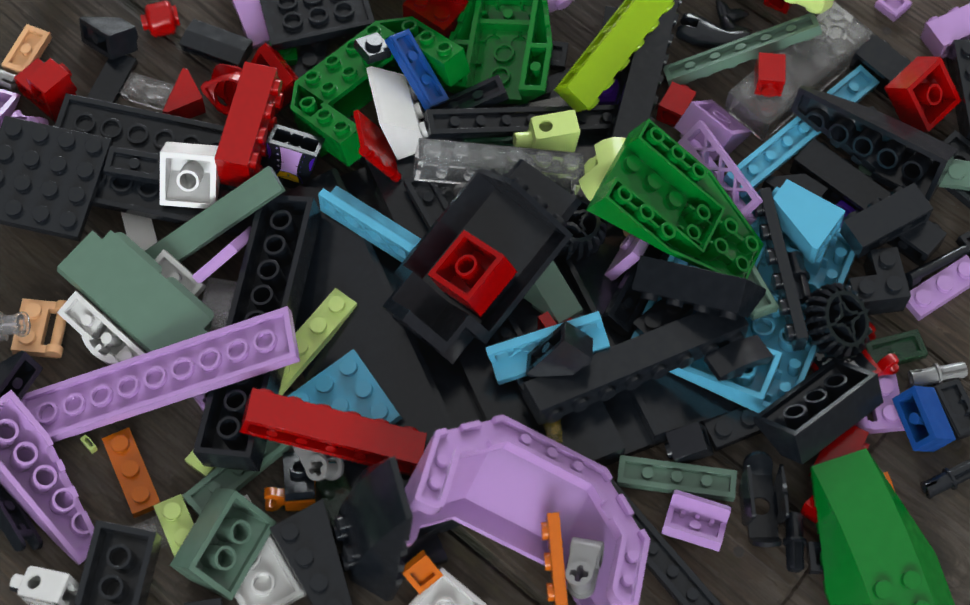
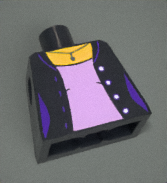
M275 124L266 140L268 166L273 168L277 177L283 179V184L286 187L295 188L299 184L305 185L308 183L316 166L325 138Z

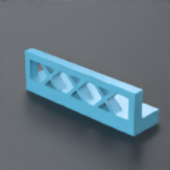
M337 185L331 192L323 188L318 194L320 211L400 262L406 259L421 240L415 234Z
M599 311L567 321L593 338V354L610 348ZM562 323L485 347L498 384L501 385L528 376L526 374L527 354Z

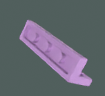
M699 120L677 143L713 173L751 225L757 220L752 211L763 200L707 125ZM700 132L705 136L704 147L698 140L694 139ZM710 152H717L719 154L718 166L710 157ZM724 172L733 173V187H730L724 181ZM739 192H747L752 200L746 205L739 196Z

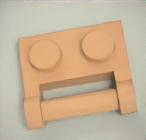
M22 298L10 349L12 354L25 351L30 356L61 358L64 350L61 345L67 322L57 312L67 300L55 302ZM51 314H57L50 344L44 345Z

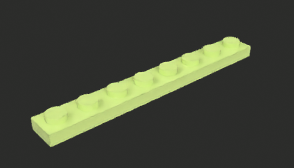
M334 288L295 333L300 362L285 366L278 395H283L357 307V303L337 288ZM193 450L185 458L186 463L204 477L217 468L203 466L193 453Z

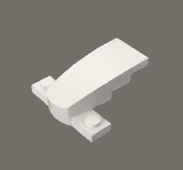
M163 249L155 259L161 265V274L165 278L173 277L177 279L196 297L207 287L203 282L197 283L192 277L193 274L168 251ZM75 291L57 312L82 335L81 338L89 351L107 365L146 353L139 344L80 292Z

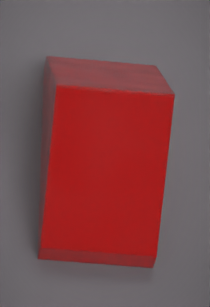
M182 68L165 104L163 113L191 119L205 113L206 110L203 97L188 69Z

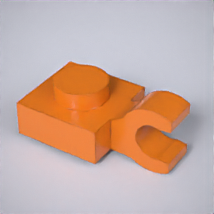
M314 481L315 499L285 501L284 488H264L265 510L276 511L283 505H285V511H301L316 503V482Z

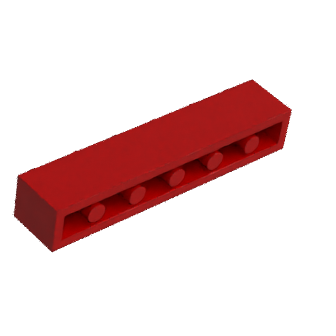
M252 388L246 403L240 433L368 466L391 457H396L400 474L412 476L424 453L427 433L420 432L411 426L401 427L393 425L384 419L366 418L357 412H343L332 409L331 406L326 404L305 402L296 396L286 397L274 394L273 391L264 388Z

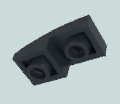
M754 335L713 351L705 356L704 362L717 380L723 381L741 377L746 368L769 364L773 355L760 337Z

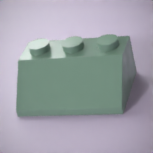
M216 488L169 566L190 581L232 601L271 534L269 528L276 525L277 522L236 490Z

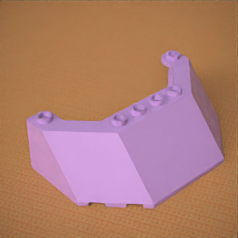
M503 414L494 416L491 420L484 422L477 420L461 424L458 428L447 430V428L436 430L405 487L413 516L410 538L406 541L407 547L415 542L420 528L454 520L544 565L543 553L548 552L547 540H542L541 522H546L547 513L559 512L566 574L569 549L573 537L603 541L604 554L595 590L586 599H577L572 596L576 605H639L650 537L645 529L640 530L632 517L634 511L623 493L618 494L611 483L613 477L608 468Z

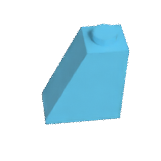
M786 179L780 188L777 186L772 192L780 227L803 254L805 259L814 265L841 227L845 210Z

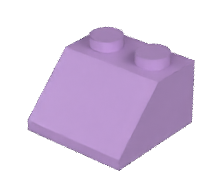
M713 100L691 102L674 127L680 132V137L682 138L699 120L703 121L728 155L752 132ZM700 132L694 139L698 140L704 147L705 136ZM710 152V157L713 160H719L717 152Z

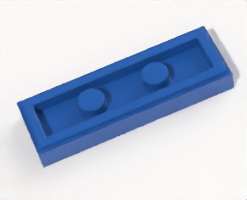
M406 29L389 36L385 42L424 110L432 109L449 100L411 31Z

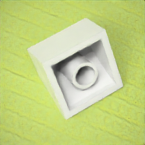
M179 142L165 143L160 151V205L206 209L218 200L220 180L214 159L218 146Z

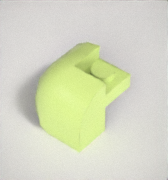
M611 137L594 145L596 155L582 166L584 176L578 181L590 202L626 138Z

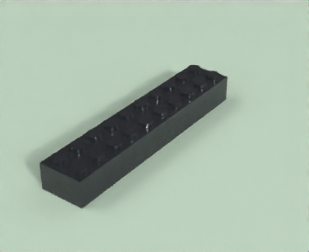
M279 195L255 212L226 326L288 306L292 311L295 328L322 216L314 197ZM285 367L208 392L193 453L203 466L260 472L267 439L240 433L246 403L252 388L269 389L274 394H279Z

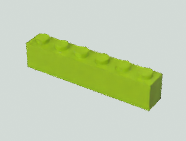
M624 0L554 89L557 94L575 112L593 109L600 101L598 98L600 94L614 83V76L617 72L623 70L629 64L631 54L643 46L645 36L659 25L660 21L658 19L673 7V0Z

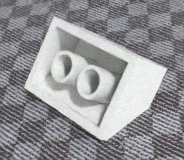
M373 66L367 67L366 70L379 124L396 159L399 160L427 150L428 146L425 138L428 137L426 124L424 121L421 122V119L424 118V113L420 103H416L418 98L405 75Z

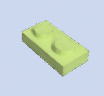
M181 494L153 505L174 557L194 525Z

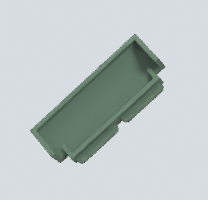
M92 230L57 266L59 274L147 353L208 333L207 331L211 328L214 318L213 311L177 279L173 277L165 278L161 274V265L122 232L114 233L110 230L102 239Z

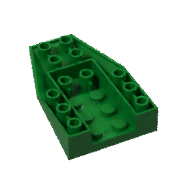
M649 118L629 132L586 209L663 252L696 267L748 279L764 245L713 173Z

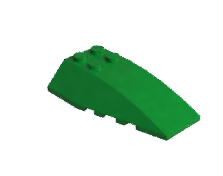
M468 0L464 12L461 11L457 19V27L454 32H451L449 39L464 48L470 73L452 87L440 82L443 89L456 94L499 74L509 97L508 100L499 104L522 105L545 94L553 50L548 1Z
M867 448L810 467L814 507L817 509L818 522H816L817 533L820 535L821 544L820 560L821 565H823L825 579L823 580V586L829 605H955L935 551Z

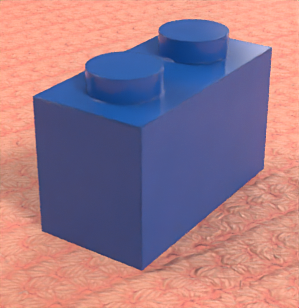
M912 386L892 398L913 451L935 452L956 440L934 387Z

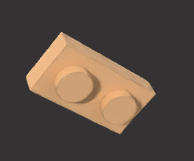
M26 24L2 62L3 70L12 74H19L34 60L40 59L52 40L50 32Z

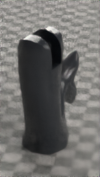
M716 0L717 14L721 27L700 15L684 13L680 20L681 25L678 26L675 36L689 44L713 49L751 35V29L735 24L747 17L749 13L739 8L730 9L724 1Z

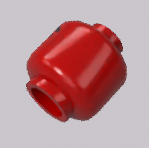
M167 0L147 4L144 9L145 14L140 15L143 30H149L151 36L155 38L174 34L177 26H181L176 5L172 6Z

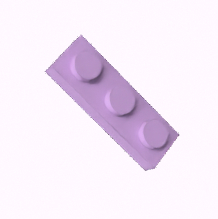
M967 255L963 256L910 291L911 297L906 308L918 321L970 288V258Z

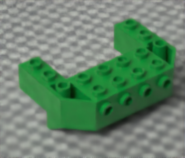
M412 16L375 21L295 81L290 109L299 131L325 138L319 157L322 158L327 153H330L349 167L361 158L362 155L359 154L360 143L356 124L348 118L353 115V111L360 110L373 100L366 68L373 66L403 74L392 53L389 58L367 64L354 49L355 39L378 32L386 40L391 35L409 29L438 80L449 87H452L470 73L464 48Z

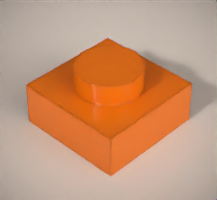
M424 550L405 564L404 571L401 572L419 594L443 576L440 569Z

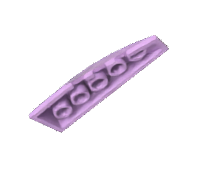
M10 390L0 398V484L35 523L77 565H80L86 560L94 526L79 501V495L65 472L66 468L53 447L54 443L50 435L15 393Z

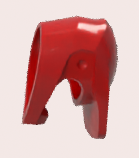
M218 64L214 68L211 80L204 82L201 85V90L219 112L228 115L242 68ZM217 95L221 97L228 106L222 105L219 102Z

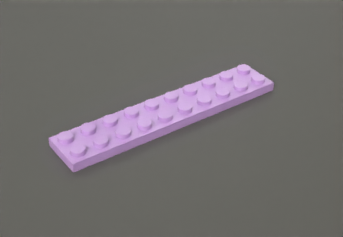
M286 306L28 392L23 396L21 402L46 430L54 443L300 362L292 311Z

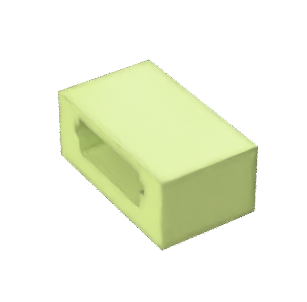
M86 434L80 438L82 444L91 454L98 450Z

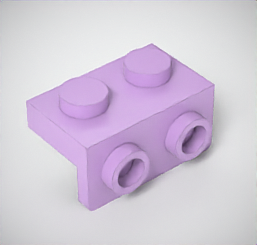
M674 490L661 534L719 552L732 508L728 505L680 490Z

